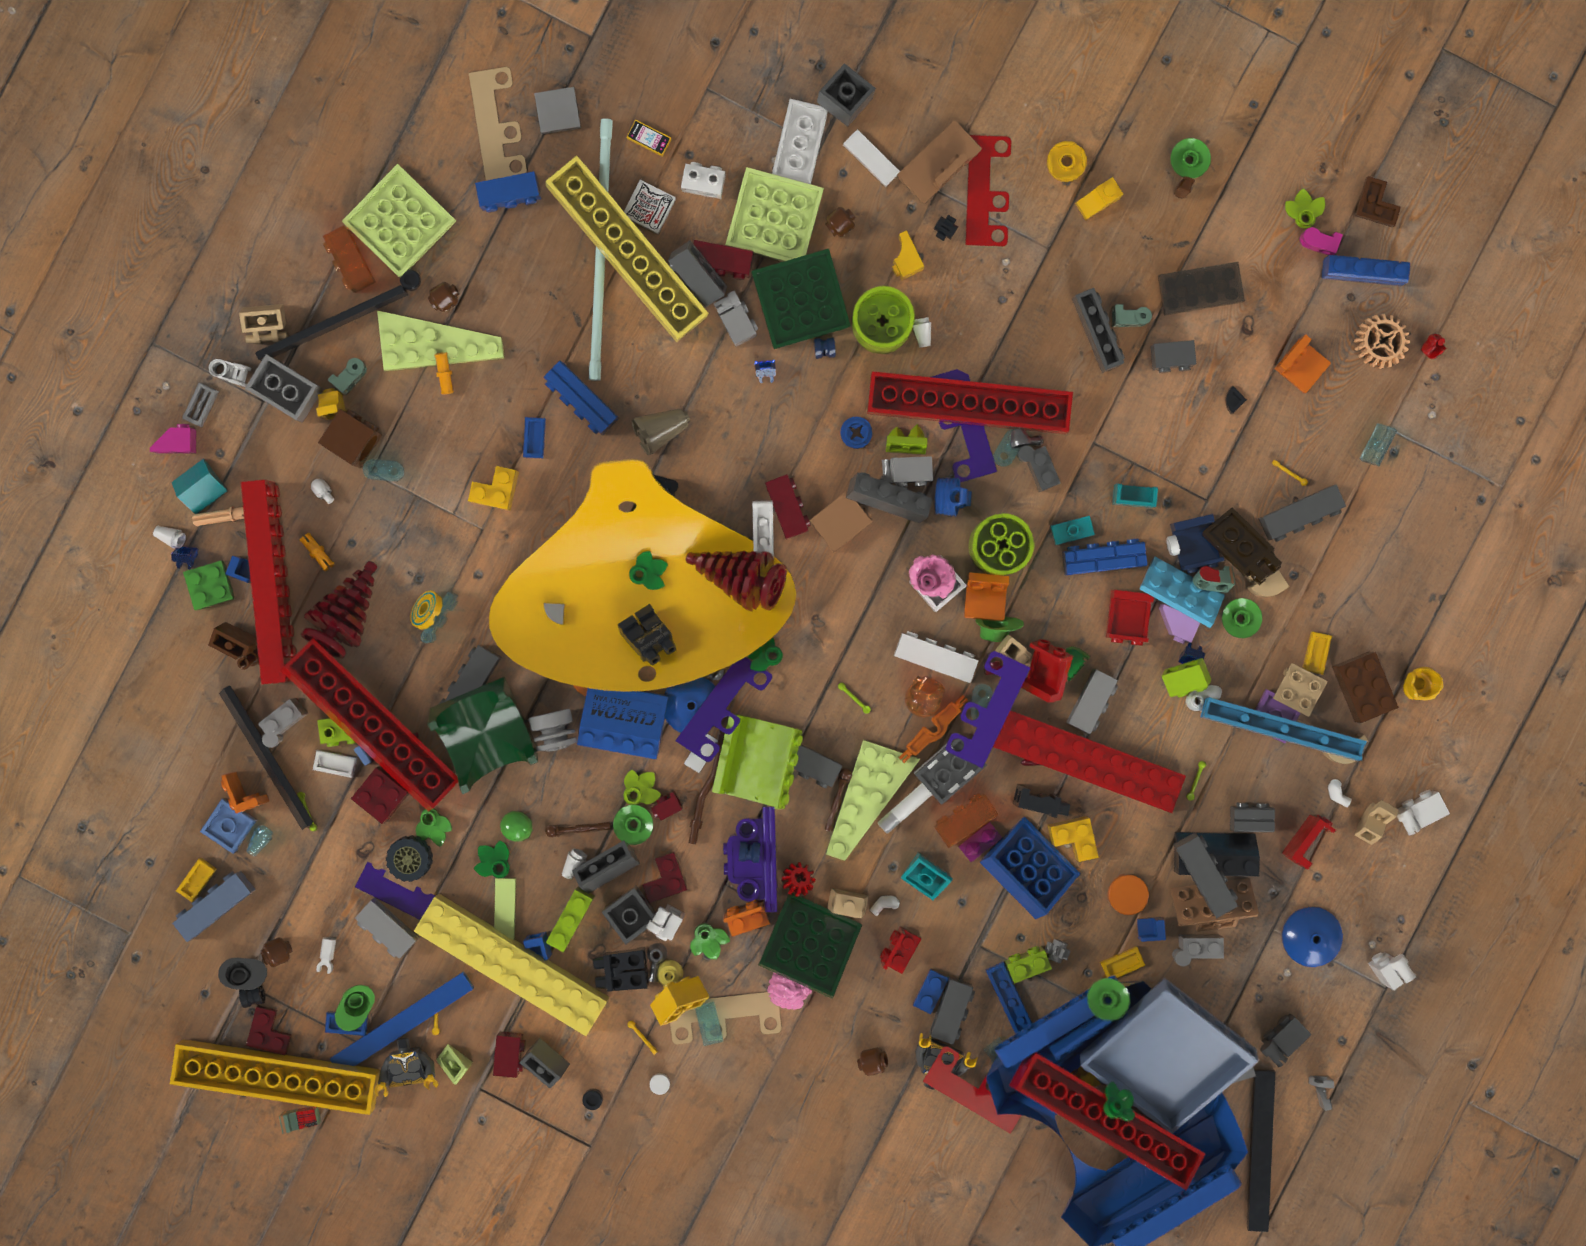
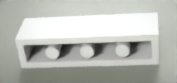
M909 631L906 634L901 633L894 656L971 683L979 661L974 659V654L964 651L962 655L956 653V648L945 644L944 648L936 645L937 641L929 638H926L925 641L917 639L918 634Z

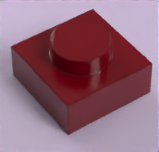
M1001 661L990 662V666L994 670H999L1003 666ZM984 667L985 675H993V673L987 671Z

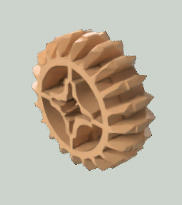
M1381 314L1380 317L1374 315L1372 319L1367 318L1365 324L1359 325L1361 330L1356 331L1355 334L1360 338L1354 339V342L1359 343V346L1355 347V350H1361L1362 353L1358 357L1365 356V364L1371 361V367L1378 365L1379 369L1384 368V366L1389 368L1392 367V363L1396 365L1399 363V359L1405 357L1403 352L1409 350L1405 345L1410 343V340L1405 339V337L1409 335V332H1403L1406 325L1399 326L1400 319L1393 322V315L1388 316V318H1386L1385 314ZM1377 326H1384L1390 329L1391 332L1385 333ZM1371 332L1370 336L1372 337V343L1369 346L1368 335ZM1388 337L1386 340H1384L1385 342L1383 344L1376 346V344L1379 343V340ZM1395 337V339H1396V347H1395V350L1393 351V348H1394V347H1393V345H1392V340H1393V338ZM1380 350L1387 357L1378 356L1372 351Z

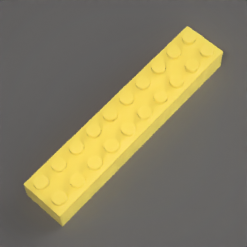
M578 156L574 157L546 180L548 190L676 342L707 318L709 313Z
M441 894L433 898L414 930L415 933L585 1036L589 1033L609 999L604 993L549 960L544 961L542 956L529 948L525 949L524 945L520 942L512 940L494 929L489 923Z

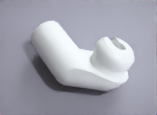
M1331 780L1328 785L1330 798L1348 807L1352 799L1342 794V784L1339 780Z
M892 895L881 896L870 908V911L878 916L883 908L897 909L900 902Z

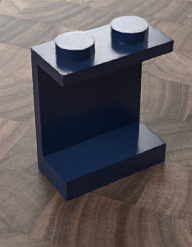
M1213 514L1170 524L1172 535L1176 536L1179 543L1180 554L1177 556L1181 571L1187 570L1188 573L1197 572L1201 566L1207 565L1213 568L1219 566L1218 562L1224 561V557L1219 556L1218 550L1202 536V532L1212 522H1215Z

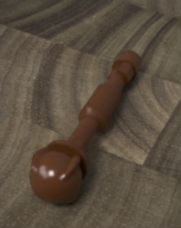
M848 768L841 769L838 774L839 788L837 795L833 799L830 818H828L825 826L827 831L832 832L834 818L841 804L843 789L852 778V773Z
M604 822L596 825L582 824L565 828L559 827V825H550L546 828L545 833L548 837L553 838L555 836L559 837L560 834L566 832L580 833L597 829L611 830L610 822Z

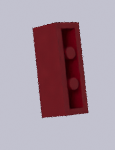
M694 240L693 244L719 276L729 274L738 280L750 277L754 256L753 251Z
M786 474L765 482L786 540L809 532L808 527L811 524L808 516H803L800 508L804 506L800 496H795L794 489H797L793 477L789 478Z

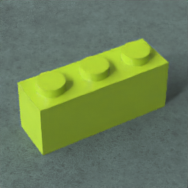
M577 887L546 943L564 952L595 896Z

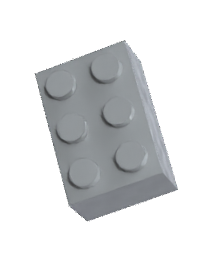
M267 354L245 387L249 392L302 423L318 399V394H321L323 390L320 386Z

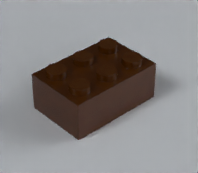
M1368 651L1332 666L1354 722L1363 723L1399 708L1376 652Z

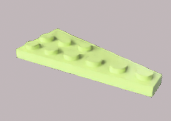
M377 310L384 371L437 366L434 354L447 352L449 364L504 358L501 337Z
M865 740L862 741L852 772V778L849 781L826 855L844 861L847 859L919 762L920 758L911 756L903 763L902 760L907 755L900 760L898 757L903 754L902 752Z

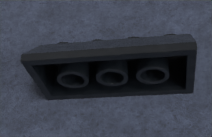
M1175 832L1174 844L1193 833L1198 835V837L1202 836L1208 845L1205 848L1208 854L1212 853L1218 863L1215 865L1218 872L1222 871L1225 876H1259L1260 855L1255 833ZM1174 847V872L1178 875H1190Z

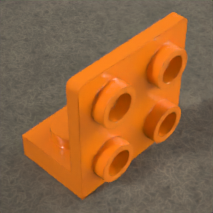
M1306 334L1297 340L1274 368L1303 393L1309 391L1331 364L1329 360L1309 345L1312 339Z
M969 572L966 583L964 617L1004 621L1009 576Z
M237 772L221 776L222 788L228 793L230 808L233 811L235 810L236 814L269 802L267 794L260 796L259 793L246 796Z
M758 900L746 902V906L741 908L738 905L730 907L723 917L724 923L727 922L732 937L770 924L763 900L759 902Z

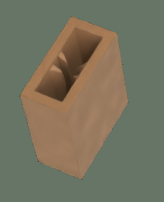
M847 491L809 520L833 552L837 551L872 523L870 512L866 508L862 510L858 504L859 502L847 499Z

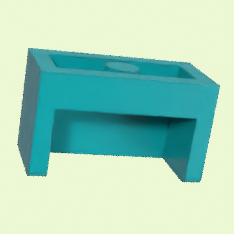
M1117 483L1114 485L1112 505L1155 508L1157 506L1158 487L1129 486Z

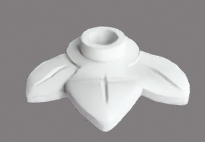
M1209 685L1204 691H1191L1186 697V705L1192 711L1202 712L1205 698L1210 697L1219 700L1222 695V689L1219 686ZM1196 697L1198 698V704L1195 703Z

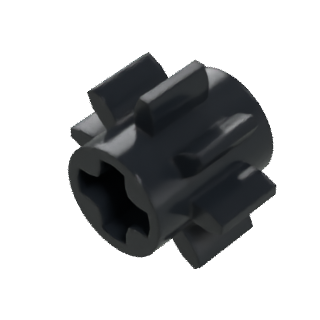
M950 215L946 219L941 216L934 227V230L937 231L936 237L942 241L946 237L951 240L958 229V226L954 224L957 219Z

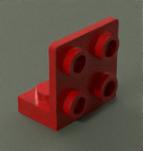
M899 927L898 931L894 930L889 939L891 944L888 948L885 947L880 958L883 969L887 970L890 967L903 974L921 938Z

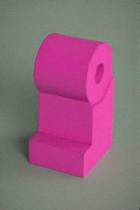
M1311 227L1301 233L1299 241L1303 247L1329 256L1337 253L1343 234L1334 232L1329 236L1320 233L1317 228Z

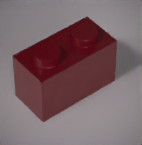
M499 1031L496 1035L493 1076L517 1078L520 1072H523L524 1066L520 1064L521 1053L525 1052L526 1040H523V1033Z

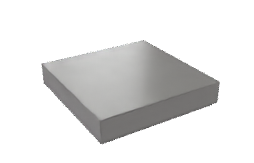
M574 87L534 93L541 134L581 128Z

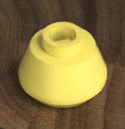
M674 960L663 961L657 970L658 982L664 986L669 982L674 981V983L682 980L683 969L681 965Z

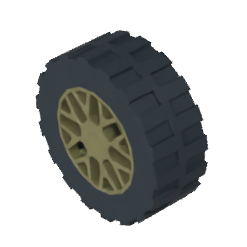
M414 835L398 839L387 851L386 866L389 868L390 874H393L396 879H400L403 882H412L420 879L429 871L430 865L433 863L431 847L428 846L425 840L423 841L420 837H414Z

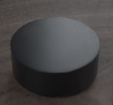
M408 270L401 276L400 283L406 290L414 291L421 285V277L416 271Z
M597 1089L587 1090L582 1098L583 1105L589 1110L598 1109L603 1102L602 1093Z

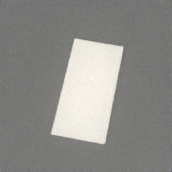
M709 734L706 735V737L712 740L713 742H718L717 739L713 738ZM704 744L701 747V753L704 756H710L714 750L711 744ZM691 752L684 764L700 773L706 761Z

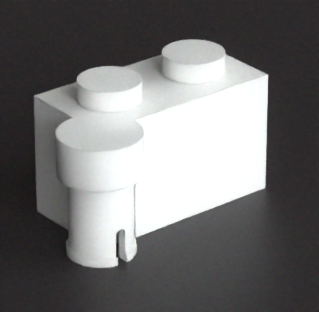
M1426 790L1419 794V798L1415 800L1409 799L1402 803V807L1398 808L1397 818L1399 822L1403 823L1408 835L1415 834L1414 831L1419 832L1420 829L1450 814L1439 792Z
M667 904L666 908L659 907L653 920L649 921L646 928L655 933L661 940L667 941L669 939L672 941L685 913Z
M1385 952L1378 953L1368 963L1380 982L1392 990L1404 984L1402 979L1405 983H1408L1416 978L1404 954L1392 957Z

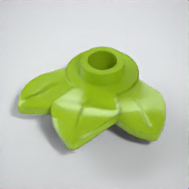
M1304 188L1297 193L1294 201L1285 202L1286 213L1295 219L1297 226L1302 229H1308L1313 226L1316 218L1322 215L1325 209L1324 197L1312 200ZM1302 216H1306L1308 221L1303 222Z
M630 770L624 778L626 789L623 797L625 802L629 805H638L639 803L651 804L659 799L661 793L653 788L655 774L653 772H645L638 776L634 770ZM631 792L637 793L636 799L630 797Z

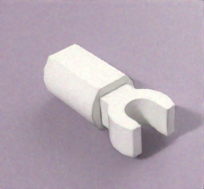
M323 937L320 952L321 962L317 965V972L322 970V965L328 967L327 974L333 971L331 960L334 958L336 938Z

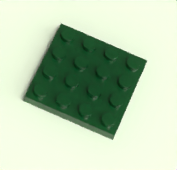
M829 248L751 271L773 349L851 327Z
M794 893L788 894L758 966L832 999L863 924L843 915L832 913L829 909L801 896L796 897Z

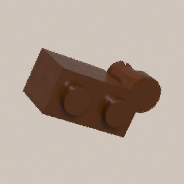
M224 622L214 628L208 646L237 660V665L239 668L243 667L242 670H246L250 666L252 667L259 663L257 637L228 622Z

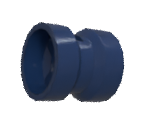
M834 337L827 340L814 339L816 359H822L823 356L836 358Z
M740 841L739 861L751 860L754 863H759L761 843L754 842L753 844H748L746 841Z

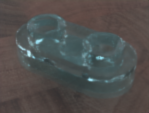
M1011 429L1004 435L993 454L994 462L1000 467L1010 465L1020 449H1012L1010 444L1011 432L1017 429ZM1001 453L1007 454L1006 460L1001 459Z
M371 459L365 462L363 473L371 480L396 482L403 478L404 467L396 461ZM374 466L378 469L375 474L371 471ZM393 468L398 470L396 475L391 473Z
M983 683L976 685L972 691L971 702L987 708L993 695L991 687ZM980 690H985L986 694L984 697L979 696ZM971 707V718L976 720L978 718V709Z

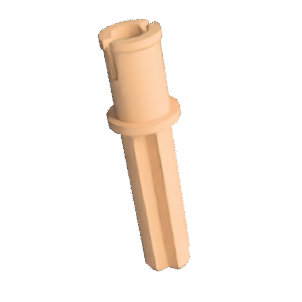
M232 506L226 510L194 514L192 522L195 526L226 521L236 522L237 520L244 519L243 507L234 508Z

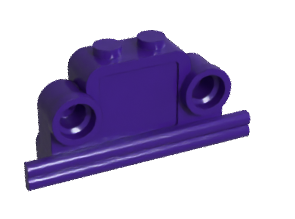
M763 807V817L743 818L736 826V833L730 835L727 843H723V853L727 855L728 863H724V875H728L731 883L739 884L737 893L743 901L765 900V912H777L775 807ZM740 841H746L748 844H753L754 842L761 843L759 863H754L751 860L739 861Z

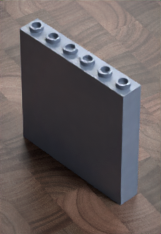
M1164 978L1080 1053L1082 1068L1097 1077L1098 1081L1102 1084L1108 1085L1114 1081L1119 1090H1130L1134 1096L1132 1106L1142 1111L1147 1118L1154 1120L1158 1126L1173 1134L1258 1062V1056L1255 1047Z

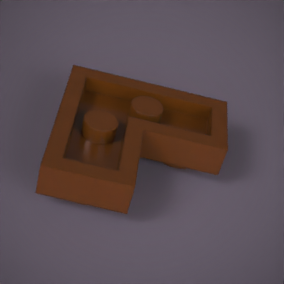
M1370 176L1366 177L1355 217L1395 227L1401 207L1382 201L1387 181Z

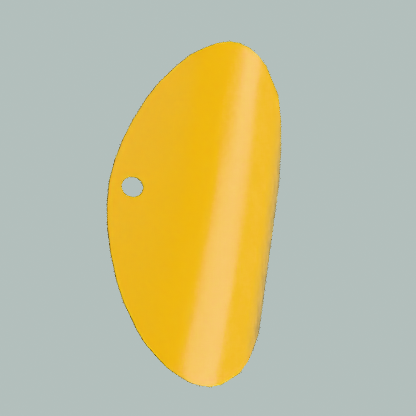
M629 460L602 463L593 468L589 491L575 514L539 549L528 557L508 577L498 591L490 607L489 628L497 646L511 660L546 678L570 685L606 691H650L687 683L707 676L750 655L775 636L786 623L795 605L796 589L793 578L787 570L784 589L772 610L768 611L762 608L761 604L756 610L753 609V612L746 610L742 605L733 600L732 595H730V598L722 589L715 586L714 581L706 580L705 573L701 575L697 572L696 565L687 564L686 556L689 552L695 553L698 556H701L702 552L713 554L715 551L723 554L726 551L733 554L741 551L751 553V551H754L753 541L674 498L654 479L644 462ZM624 501H632L637 505L636 509L632 512H623L619 510L618 506ZM650 551L652 559H661L668 563L666 570L660 575L665 585L663 588L650 590L643 584H635L631 581L629 577L630 569L636 565L637 557L641 553ZM774 557V565L776 563H781L776 557ZM636 571V576L642 577L643 572ZM544 603L565 605L563 625L553 622L547 616ZM648 604L652 606L656 615L671 632L676 651L670 655H667L664 650L658 652L660 660L653 666L649 662L641 660L640 656L621 636L617 625L631 615L635 617V613ZM645 666H651L656 671L655 678L648 682L642 681L638 676L639 670Z

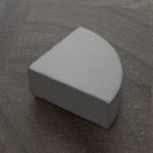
M544 603L547 616L553 622L563 625L565 605Z
M1309 1076L1310 1085L1334 1088V1081L1329 1076Z
M1316 1086L1320 1107L1325 1111L1332 1110L1331 1101L1326 1096V1089Z

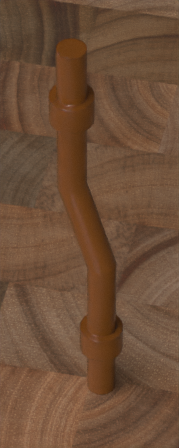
M721 730L718 742H715L719 745L720 749L714 757L711 774L698 794L694 817L690 822L691 832L688 842L690 844L696 845L699 829L702 828L703 823L701 818L705 798L714 785L725 735Z

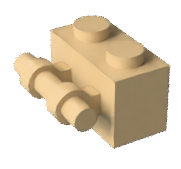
M283 304L243 307L239 312L242 333H253V335H246V343H255V345L267 341L276 343L288 337L287 332L278 331L279 329H284L287 324ZM268 330H271V333H266V334H261V333H260V331H268Z

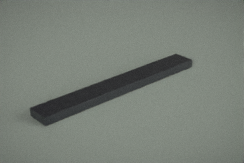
M402 285L397 286L265 347L255 354L260 361L263 360L266 354L274 358L406 297L408 293Z
M229 685L223 688L219 695L302 830L313 823L311 817L269 748L263 744L260 733L232 687Z
M1254 1069L1256 1076L1253 1079L1247 1230L1269 1232L1276 1072L1274 1070Z

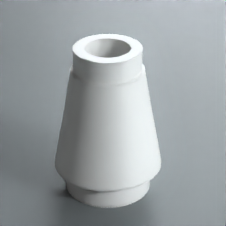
M929 317L914 319L913 330L919 348L931 346V322H929Z
M158 525L153 532L154 537H157L172 548H181L186 539L185 533H182L180 529Z
M576 848L568 852L563 872L561 873L562 876L572 880L574 877L572 870L586 863L587 855Z

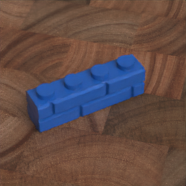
M1329 255L1323 260L1322 279L1403 286L1409 281L1410 262L1399 263V261L1359 259L1358 257Z
M561 360L544 376L547 380L545 385L552 392L557 390L561 394L559 399L566 406L571 404L576 409L574 413L581 420L585 418L589 421L588 427L595 434L600 432L604 435L619 419Z
M1139 539L1127 540V544L1119 545V541L1107 542V546L1099 547V543L1088 544L1087 549H1079V546L1067 547V551L1062 552L1065 575L1147 566L1145 542H1139Z

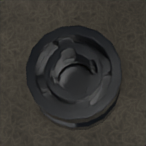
M262 985L252 990H239V999L242 1007L247 1008L255 1003L258 1005L265 1003L266 996Z

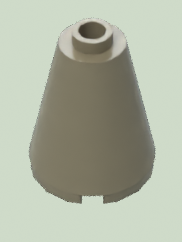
M675 409L636 417L632 420V426L636 437L639 436L641 440L640 445L647 455H651L688 427L690 418L686 411Z

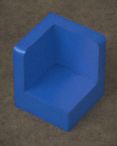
M232 555L225 574L251 583L249 560Z
M1163 918L1137 919L1138 939L1141 942L1166 940Z
M547 932L527 935L523 940L524 948H529L542 956L544 961L548 960L552 955L550 945L546 943L548 939Z

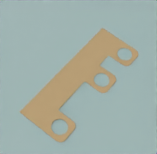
M508 67L469 73L486 181L526 173L525 158L522 155L504 158L502 144L521 140L520 125L516 121L499 124L494 90L512 86L511 70ZM499 72H505L508 75V81L503 85L498 84L495 80V76ZM508 126H513L517 130V135L513 139H508L504 135V130ZM513 160H519L522 163V170L518 173L510 170V163Z
M768 992L709 998L700 1007L685 1011L677 1021L670 1023L672 1041L674 1044L690 1043L693 1040L691 1023L705 1021L706 1037L708 1040L724 1039L727 1036L725 1019L759 1015L761 1032L763 1034L779 1033L781 1031L779 1006L770 1001V993ZM769 1017L777 1021V1026L774 1030H768L764 1026L765 1020ZM717 1023L721 1025L722 1033L719 1036L711 1035L709 1029L712 1024ZM680 1027H684L688 1031V1037L685 1040H679L675 1035L676 1030Z

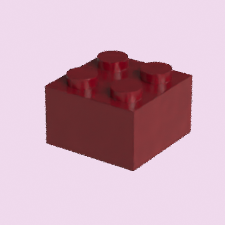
M378 766L351 797V800L383 824L390 819L409 793L381 766Z

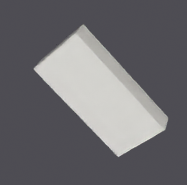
M316 750L313 770L353 778L357 758Z

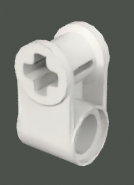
M215 359L210 362L209 372L211 375L246 387L245 381L248 371H251L250 367L221 359ZM223 364L224 371L221 374H217V366Z

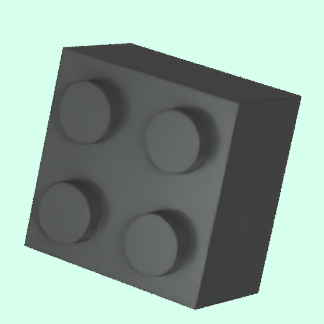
M844 63L819 91L817 103L848 127L873 99L876 88Z
M635 885L604 908L602 914L626 945L647 929L646 927L649 921L653 920L656 911L637 885Z

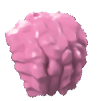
M941 555L919 556L914 559V564L909 569L910 582L913 588L920 590L923 595L931 597L939 595L943 599L952 592L956 582V573L952 565L948 563V560L942 558Z
M774 972L769 980L770 985L767 989V992L770 993V1001L781 1008L793 1010L803 1007V1000L812 993L811 989Z

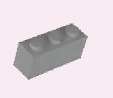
M1093 669L1066 723L1088 734H1091L1092 731L1095 732L1100 723L1098 721L1100 714L1106 712L1109 706L1107 701L1110 695L1113 696L1118 688V685H1116L1118 680Z
M373 898L355 917L358 921V926L373 934L372 938L379 944L383 943L388 948V953L393 957L400 959L419 939L410 928L376 898Z

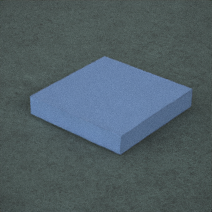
M222 798L200 832L234 854L257 819L245 811L236 814L235 810L233 811L230 808L228 800Z

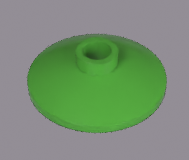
M1187 138L1174 146L1170 161L1172 168L1179 176L1193 179L1200 177L1207 171L1211 162V154L1205 143L1195 138ZM1186 157L1192 158V163H1187Z
M1238 598L1232 600L1223 610V627L1230 635L1236 638H1248L1254 635L1261 627L1262 612L1259 606L1250 599ZM1240 614L1244 618L1242 622L1237 620V616Z
M627 805L615 815L613 829L619 840L625 841L629 845H637L650 837L653 831V819L649 811L644 807ZM635 820L638 823L637 827H631L630 822Z
M1106 978L1095 982L1091 986L1087 1002L1091 1012L1096 1017L1111 1021L1120 1018L1127 1011L1129 994L1124 985L1119 981ZM1106 997L1111 998L1112 1003L1106 1004L1104 1002V999Z

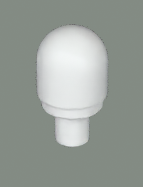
M318 478L312 481L311 490L318 498L325 499L328 504L335 500L330 494L331 489L323 479Z

